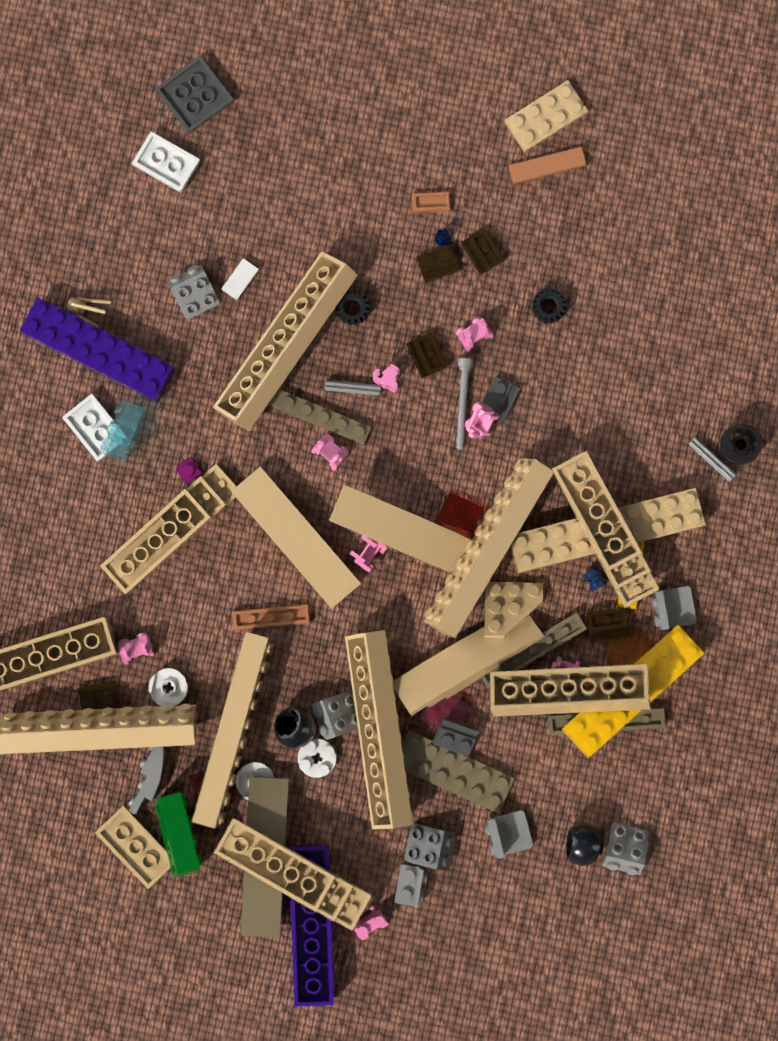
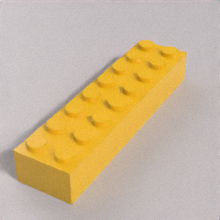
M679 625L634 664L648 665L650 702L705 654ZM642 710L581 712L564 726L562 731L589 758Z

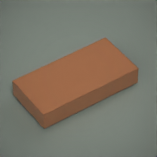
M450 191L412 193L413 213L450 211Z

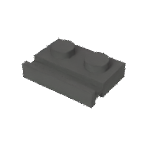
M495 376L482 404L493 408L492 411L500 415L498 421L504 423L520 388Z
M443 717V721L439 725L432 741L433 745L469 756L476 741L477 734L479 735V730Z

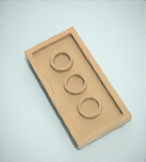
M567 80L505 119L504 122L525 153L586 115L588 110Z
M124 805L95 832L147 889L171 868L166 849Z

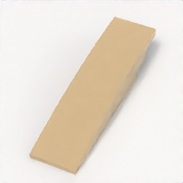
M587 451L554 467L552 471L624 608L658 591L659 587L650 573L651 570L643 558L638 544Z
M215 464L203 476H200L187 489H184L102 563L100 567L123 593L127 594L236 498L231 492L237 487L236 484L218 464Z
M261 467L256 469L231 491L331 609L361 584Z
M343 485L329 521L449 573H453L457 560L462 558L466 545L472 541L465 536L346 485Z
M530 615L512 629L504 639L484 638L483 627L394 680L393 688L412 716L426 706L430 708L444 698L449 699L542 639L544 635Z
M235 818L232 819L214 852L306 907L319 912L352 931L372 897L366 891Z

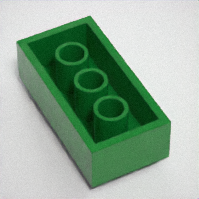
M181 792L160 797L154 804L173 879L196 873L200 870L202 859L200 854L196 853V836L191 834L192 820L190 815L187 816L185 808H188L185 796L182 797Z

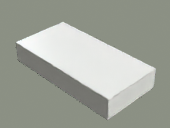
M243 258L222 287V291L238 301L259 269Z

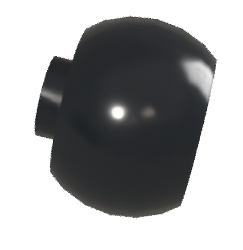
M734 424L728 427L721 436V452L733 464H749L761 452V435L749 424ZM736 433H740V435L734 438V440L732 441V438H730V436ZM744 435L750 438L752 444L749 443V440ZM735 443H743L744 449L738 450L735 447ZM747 450H752L750 454L743 455Z
M287 707L275 719L274 733L278 741L286 747L294 749L304 747L311 742L315 735V719L303 707Z
M587 823L571 826L566 842L567 859L579 866H588L595 863L598 856L602 855L604 849V839L600 838L599 830Z

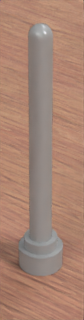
M458 358V367H460L459 370L461 371L456 444L458 450L464 448L469 371L473 367V359Z

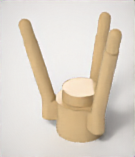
M79 296L77 298L70 297L67 311L99 328L97 324L80 315V313L83 314L86 309L106 314V310L87 306L86 303L111 304L112 302L110 300L89 299Z

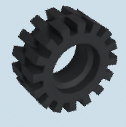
M544 288L542 291H539L532 302L534 317H537L539 322L543 321L544 324L558 322L563 317L567 307L566 298L563 297V293H559L557 289L552 290V288ZM546 299H552L556 303V310L552 313L545 312L542 309V302Z
M354 289L346 291L335 307L338 318L344 324L347 323L350 326L352 324L358 325L360 322L363 323L370 312V304L366 295L359 290L354 291ZM349 301L358 302L360 305L359 312L356 314L347 313L345 310L346 304Z

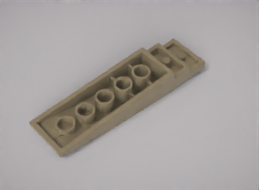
M250 776L247 825L286 846L289 778ZM244 871L241 936L280 938L283 893Z

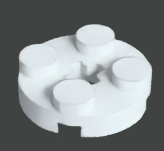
M166 668L152 676L149 682V692L152 699L158 705L175 706L185 699L188 692V683L186 677L180 671ZM168 682H171V686L174 687V690H170L169 693H166V689H164L163 686L167 685Z
M323 739L311 740L310 743L299 750V767L310 777L320 778L326 776L333 770L336 764L334 748ZM316 753H320V757L323 758L318 764H315L314 759H311L312 755H316Z
M251 762L243 766L236 776V788L247 800L249 798L250 776L274 778L272 770L263 763Z

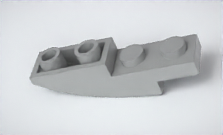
M165 746L149 747L151 751L149 757H144L140 764L142 768L140 773L147 777L146 779H141L137 787L140 789L137 796L133 795L128 804L131 806L129 812L135 815L138 814L145 799L154 800L158 792L165 766Z

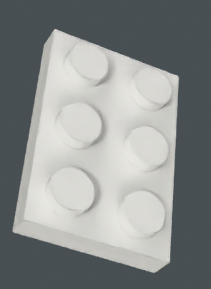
M150 132L133 160L132 165L182 193L200 163V159Z
M93 394L89 395L62 417L97 462H100L128 439Z

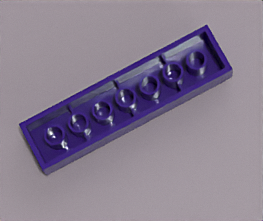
M38 297L19 330L23 335L156 403L159 402L175 371L172 365Z
M329 844L292 845L289 847V849L330 871ZM291 898L294 1007L334 1005L332 920Z

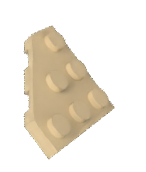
M489 581L485 587L484 638L504 639L531 612L541 606L543 603V583Z

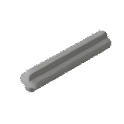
M326 380L324 386L326 391L377 396L381 392V386L376 384Z
M694 437L689 442V446L726 480L731 481L736 476V473L697 437Z

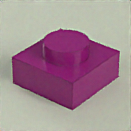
M192 458L176 467L177 472L186 485L202 475Z

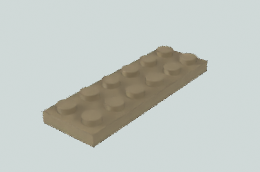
M408 730L402 744L406 772L499 814L515 778L465 755L433 745L432 740Z

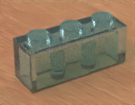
M125 400L121 404L118 403L115 410L116 418L109 424L107 430L109 435L107 439L102 441L101 453L104 456L126 463L147 410Z

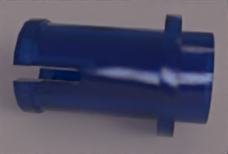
M439 229L435 235V242L439 246H445L450 241L449 233L446 229H443V231Z

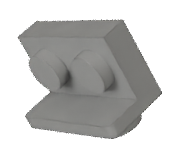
M400 865L394 903L414 906V908H418V903L422 904L424 892H420L421 884L426 883L427 877L424 867Z

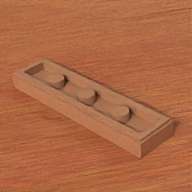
M582 147L512 164L508 168L512 183L515 185L585 167L586 161Z
M309 604L232 611L233 630L309 624Z

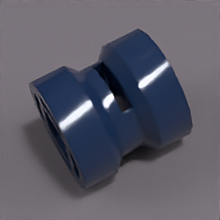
M599 566L582 575L585 581H589V588L592 592L608 583L606 577L601 575Z

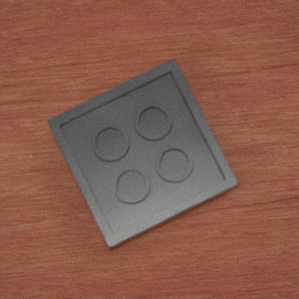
M200 55L155 88L157 94L189 135L234 102L232 96Z

